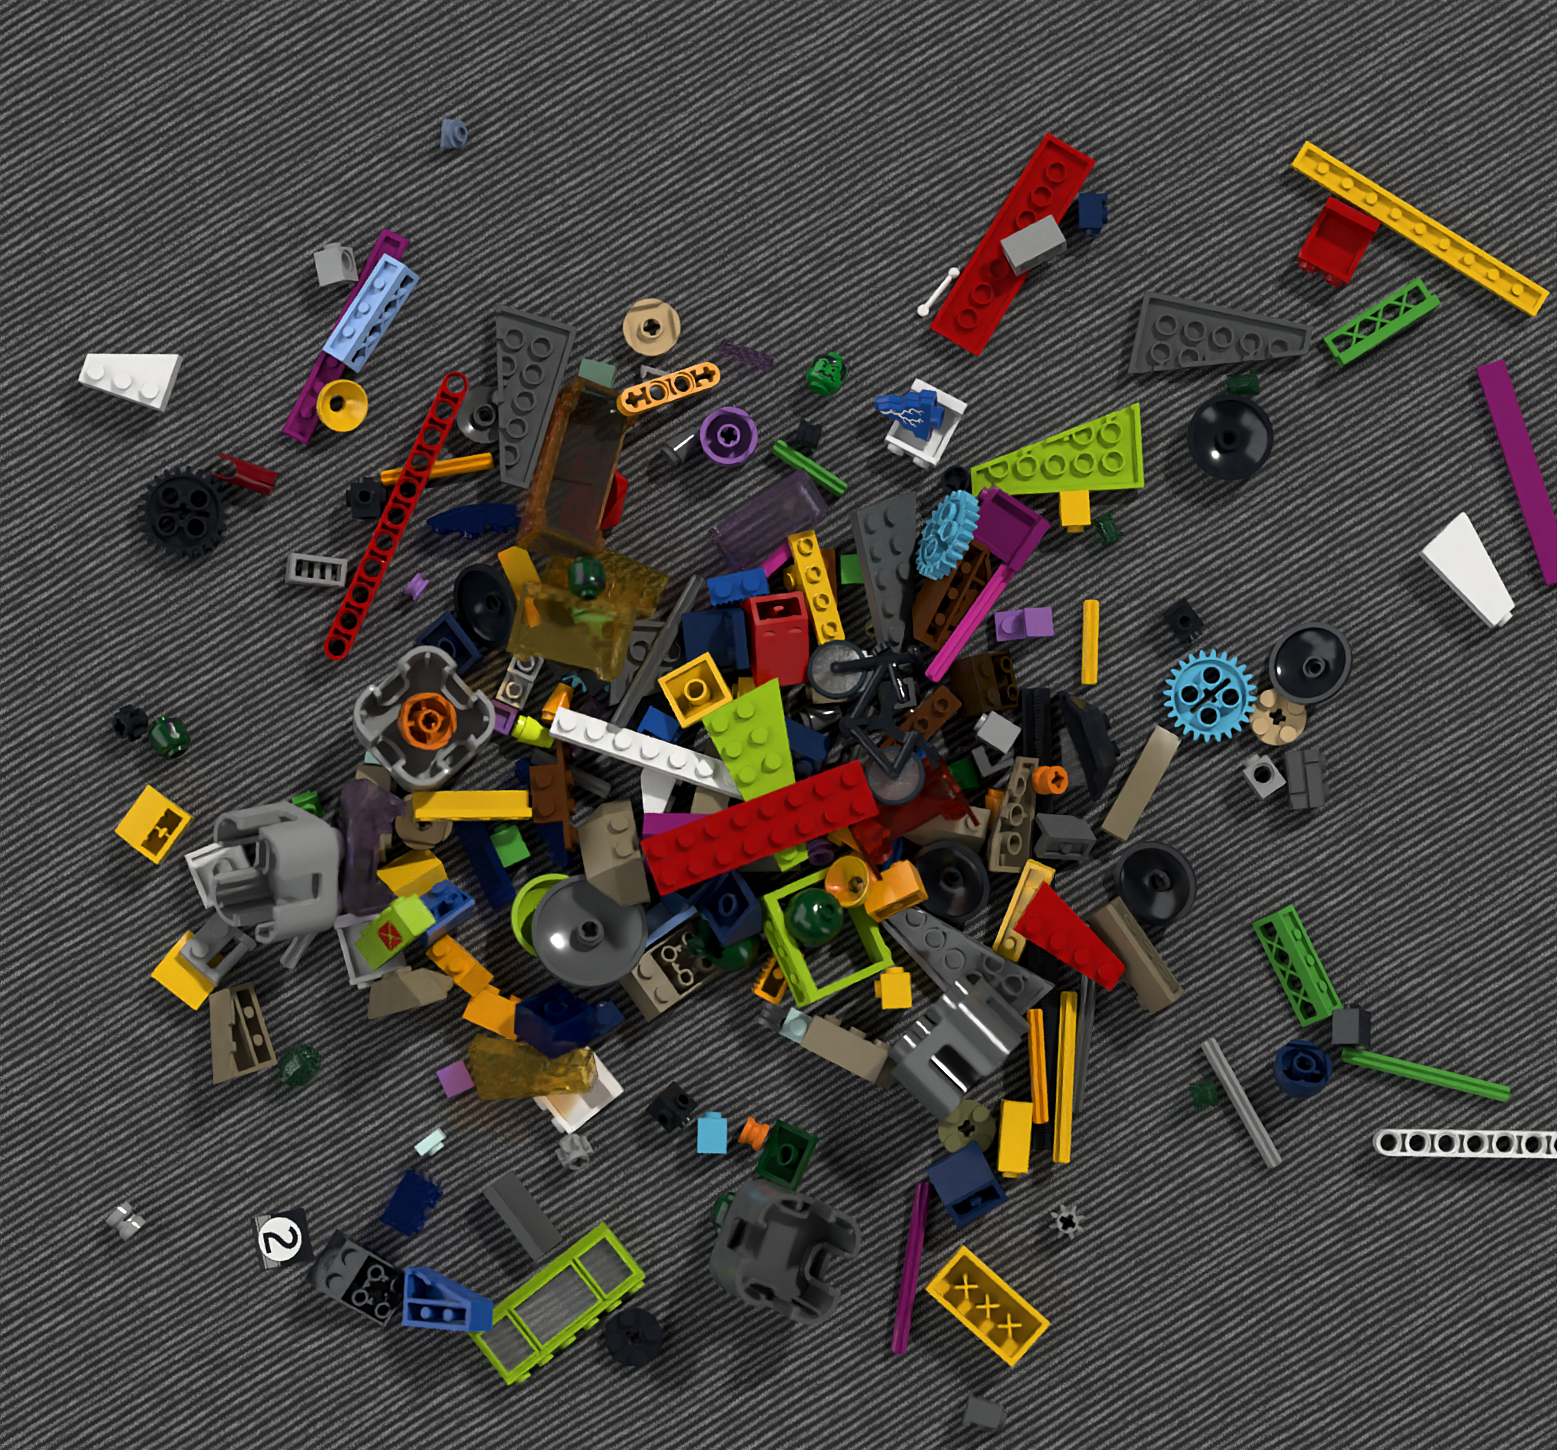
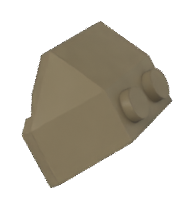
M629 797L602 803L578 828L587 882L604 895L615 900L621 907L649 902L651 900L631 799Z
M411 966L381 974L382 980L373 982L371 985L367 1012L368 1018L370 1020L445 999L447 991H450L454 984L453 978L424 968L412 971Z

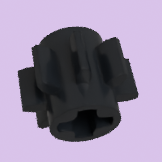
M129 704L119 708L120 712L114 714L113 730L121 739L128 737L129 742L140 739L142 734L147 733L148 717L139 707L133 709L132 705Z

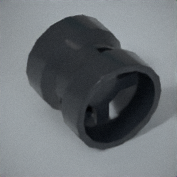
M959 465L948 467L941 478V488L949 496H951L952 491L957 492L958 489L966 492L970 484L968 471Z

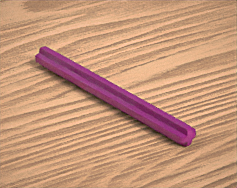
M924 1182L916 1184L891 1342V1352L896 1354H905L908 1343L932 1190L931 1184Z

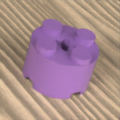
M720 408L706 417L701 426V447L706 457L718 466L725 468L741 466L753 456L758 443L756 425L752 418L739 408ZM728 431H732L733 437L737 438L736 441L731 440L730 444H726L725 439L721 437L722 435H727Z

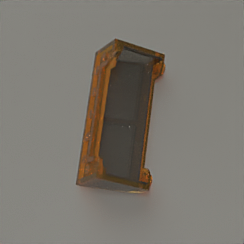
M576 375L558 393L514 546L528 551L571 559L581 556L593 557L601 553L605 544V538L602 537V531L599 528L624 436L629 427L633 428L636 425L640 415L625 416L617 408V398L621 394L620 392ZM628 398L626 400L627 405L632 404L633 406L639 402L638 399L630 400Z

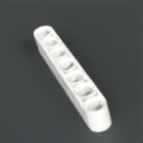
M1380 1129L1375 1133L1372 1141L1375 1150L1387 1156L1557 1158V1151L1554 1148L1557 1131ZM1386 1134H1390L1394 1138V1145L1389 1150L1382 1149L1380 1145L1381 1138ZM1418 1134L1423 1139V1146L1419 1150L1414 1151L1411 1149L1409 1141L1412 1136ZM1443 1135L1450 1136L1452 1140V1145L1447 1151H1442L1438 1146V1141ZM1476 1135L1479 1137L1481 1145L1478 1150L1472 1152L1467 1146V1141L1471 1136ZM1501 1136H1506L1510 1143L1508 1149L1504 1152H1500L1496 1147V1142ZM1531 1136L1536 1137L1538 1140V1148L1534 1152L1527 1151L1525 1147L1527 1138Z

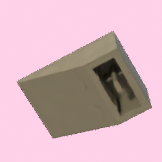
M689 922L643 954L634 970L619 982L649 1022L722 969L707 959V952L712 955V951L693 924Z

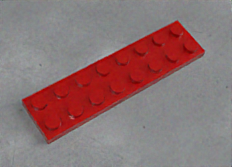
M1046 133L930 325V330L978 358L1031 271L1030 269L1016 276L1003 252L1004 249L1000 241L1049 215H1052L1056 224L1059 225L1094 167L1095 160L1050 133Z
M859 759L641 840L640 844L661 897L878 815L879 811Z

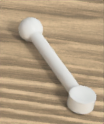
M951 268L948 272V277L925 305L918 307L917 312L920 316H927L930 306L952 279L959 277L960 272L957 268Z

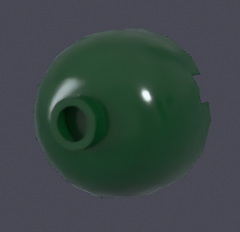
M806 889L792 896L789 906L785 908V926L790 936L794 940L798 939L800 942L805 943L803 944L805 947L817 948L832 941L841 931L844 920L843 908L839 900L832 893L824 889Z
M756 933L728 946H723L715 935L710 943V946L714 949L712 955L707 952V959L726 971H740L748 965L752 967L761 957L759 952L762 945L761 933Z

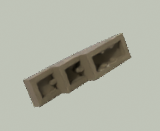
M1158 725L1155 727L1102 823L1101 830L1124 843L1127 841L1182 740L1180 737Z

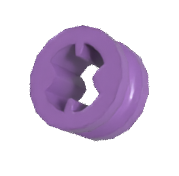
M420 573L412 579L404 591L405 595H412L415 602L423 595L431 582L428 579L423 580Z
M815 839L807 845L808 858L812 865H827L834 859L832 844L828 839Z

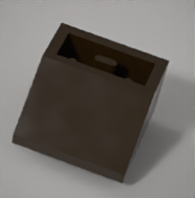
M1009 650L953 661L949 667L948 673L953 695L962 703V706L957 710L958 719L1021 706Z

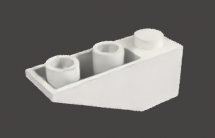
M644 768L640 776L644 815L645 813H664V811L670 813L676 799L671 794L675 785L681 786L683 780Z

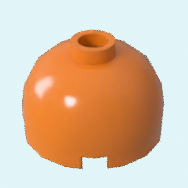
M421 692L409 697L401 705L397 715V727L401 737L409 745L421 750H436L445 746L449 742L447 740L451 737L452 733H455L457 715L450 701H447L440 694Z

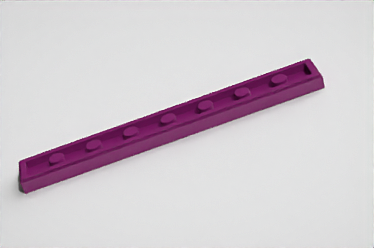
M383 228L358 278L359 281L356 282L330 336L383 254L385 253L400 262L410 243L409 240ZM322 350L282 430L283 434L307 446L309 445L321 421L316 408L319 393L328 383L342 379L348 366Z
M1502 359L1477 367L1475 370L1545 586L1557 583V522L1505 361Z

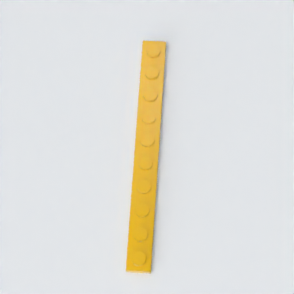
M1308 141L1305 142L1290 166L1532 318L1535 317L1550 293Z

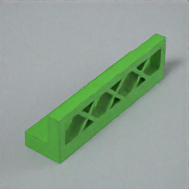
M1419 277L1322 340L1340 368L1434 310L1441 302L1435 294L1431 296ZM1417 287L1425 300L1416 306L1406 304L1407 293ZM1403 295L1402 302L1394 301ZM1388 304L1400 307L1399 315L1393 321L1381 319L1383 308ZM1404 308L1410 309L1403 314ZM1377 311H1379L1377 318H1376V317H1371L1372 314H1374V313H1376ZM1363 320L1376 322L1375 331L1369 336L1357 334L1359 323ZM1380 323L1386 324L1379 329ZM1355 326L1353 333L1346 332L1347 330ZM1339 335L1352 337L1350 348L1340 354L1332 340ZM1356 338L1362 339L1360 342L1355 344Z
M1293 904L1252 923L1302 1027L1332 1015L1333 1009L1343 1008ZM1272 921L1277 931L1276 938L1268 935L1264 924ZM1279 949L1287 952L1290 958L1288 964L1281 962L1278 956ZM1292 974L1300 978L1302 982L1301 991L1294 988L1291 982ZM1305 1001L1313 1005L1317 1015L1308 1017L1304 1009Z

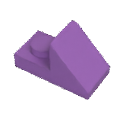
M1051 607L1024 608L1023 610L994 613L997 642L1054 636Z

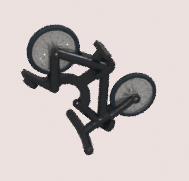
M845 640L825 642L815 649L807 665L808 680L813 689L820 695L829 699L848 698L861 689L867 678V673L874 671L852 713L843 716L840 720L839 727L842 734L850 737L848 740H845L844 736L839 738L843 749L849 755L852 753L850 748L859 744L870 756L864 770V775L872 796L876 801L888 806H900L909 803L920 793L925 781V769L922 761L915 754L916 749L918 748L926 754L935 772L940 770L938 762L942 761L934 745L928 747L918 729L904 732L895 725L892 717L895 704L897 702L905 704L908 700L899 665L912 663L917 675L925 677L927 667L919 652V648L916 645H912L908 648V652L897 654V652H893L889 642L885 641L873 648L876 656L865 657L860 648ZM888 671L893 689L887 693L881 705V714L863 717ZM884 729L892 739L903 744V746H888L879 749L865 731Z

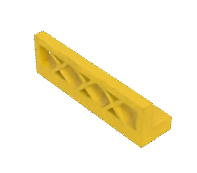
M529 790L412 792L413 822L529 820L532 817V808H529Z

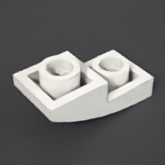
M518 645L495 699L522 711L543 664L544 658L542 655Z

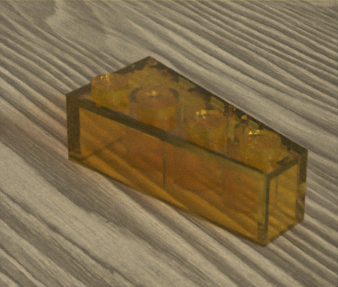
M566 529L547 562L539 586L571 594L568 585V567L578 557L592 556L604 565L606 590L593 601L653 617L671 576Z
M478 1033L468 1049L480 1101L590 1093L599 1076L593 1050L556 1045L555 1048L540 1045V1042L529 1041L528 1044L513 1042L512 1038L500 1037V1039L487 1038L485 1034Z

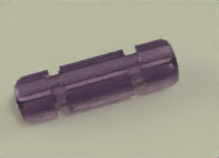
M723 339L719 347V354L726 357L733 356L734 360L753 367L757 365L759 369L767 372L771 370L774 363L773 356L765 353L761 355L759 351L740 344L736 346L734 342Z

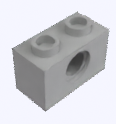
M991 711L988 716L983 713L973 728L977 731L975 739L1002 756L1008 752L1022 730L994 711Z

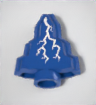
M922 389L920 393L907 392L902 397L892 394L877 397L875 400L874 408L887 418L898 420L902 428L912 431L916 438L927 442L931 439L933 429L940 430L945 415V408L937 406V392Z

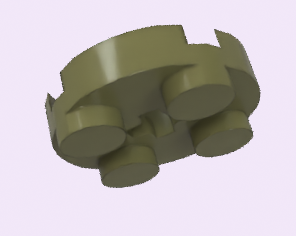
M967 1099L961 1100V1103L943 1121H938L937 1126L940 1141L951 1153L974 1141L978 1143L982 1152L986 1151L994 1139L996 1129L994 1118L989 1110L977 1101ZM965 1120H969V1124L975 1126V1131L970 1132L969 1137H964V1133L958 1131V1126H962Z

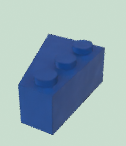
M405 1267L402 1326L467 1332L492 1331L493 1301L429 1267Z

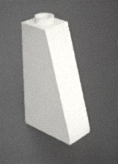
M1464 512L1460 513L1418 554L1490 628L1496 624L1501 627L1513 616L1509 611L1515 605L1468 516Z

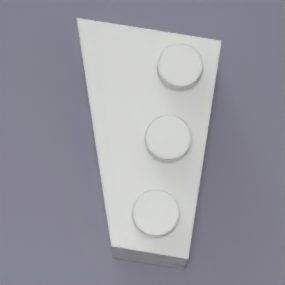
M87 354L78 381L90 388L164 413L183 358L179 354Z

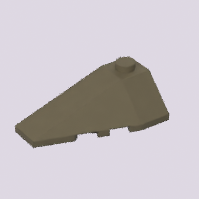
M872 788L877 795L888 800H900L909 795ZM920 796L900 806L884 805L874 799L879 814L871 817V819L909 839L919 847H924L935 841L950 840L964 844L979 854L985 841L991 810Z

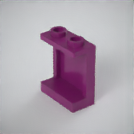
M992 483L989 488L984 486L976 497L978 500L977 506L980 507L976 514L980 515V517L975 522V525L978 527L972 532V535L976 541L990 548L991 553L1019 572L1051 524L1047 519Z

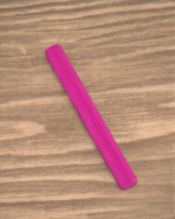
M1003 563L1000 565L928 667L925 676L930 681L938 683L1013 578L1015 570L1009 567L1008 564Z

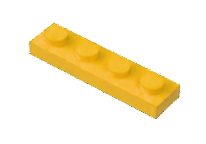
M1032 859L1027 860L992 947L993 950L1019 964L1028 939L1012 928L1041 882L1044 880L1050 886L1056 872L1055 869Z

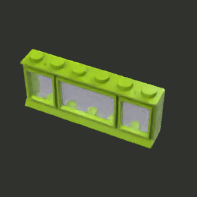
M602 1221L587 1235L579 1239L573 1246L494 1307L492 1331L467 1332V1334L478 1345L508 1386L513 1382L519 1385L531 1375L528 1371L535 1364L542 1367L554 1357L551 1352L560 1345L564 1349L577 1338L574 1336V1333L583 1327L587 1331L599 1321L596 1316L606 1309L610 1313L622 1303L619 1298L629 1291L632 1295L645 1284L642 1279L646 1277V1274L607 1224Z

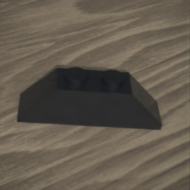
M1063 690L1056 692L1055 695L1092 802L1101 799L1118 764L1116 757L1120 756L1116 741H1110L1107 730L1111 729L1109 719L1106 713L1101 714L1098 707Z

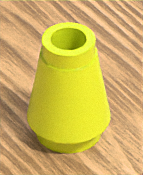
M519 715L511 733L512 737L517 738V742L550 749L555 739L549 736L550 730L529 715L526 717Z

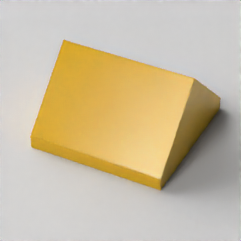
M709 652L658 679L683 729L700 721L701 717L734 700L727 682Z
M413 848L373 872L391 903L402 895L408 899L416 893L420 898L431 890L435 884L445 879L448 880L443 863L429 849L418 850Z

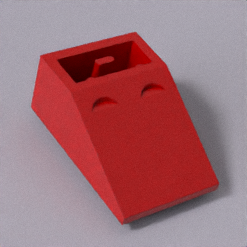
M802 591L752 597L738 607L744 611L748 658L755 689L777 677L779 687L809 683L807 676L809 661L808 616Z

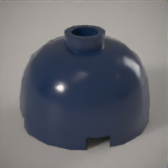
M1305 1040L1288 1042L1285 1047L1279 1049L1275 1057L1273 1075L1277 1086L1288 1096L1297 1099H1308L1319 1094L1327 1085L1332 1075L1333 1065L1328 1054L1326 1053L1324 1056L1318 1050L1319 1046Z

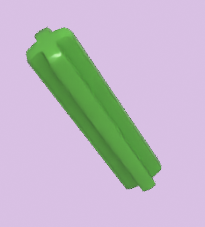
M782 440L776 441L772 447V454L835 496L841 497L846 491L848 485Z

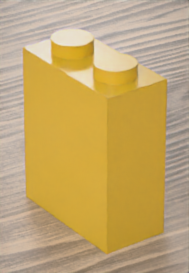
M1001 1099L996 1169L1002 1171L1003 1177L1021 1178V1173H1028L1033 1103L1030 1101Z

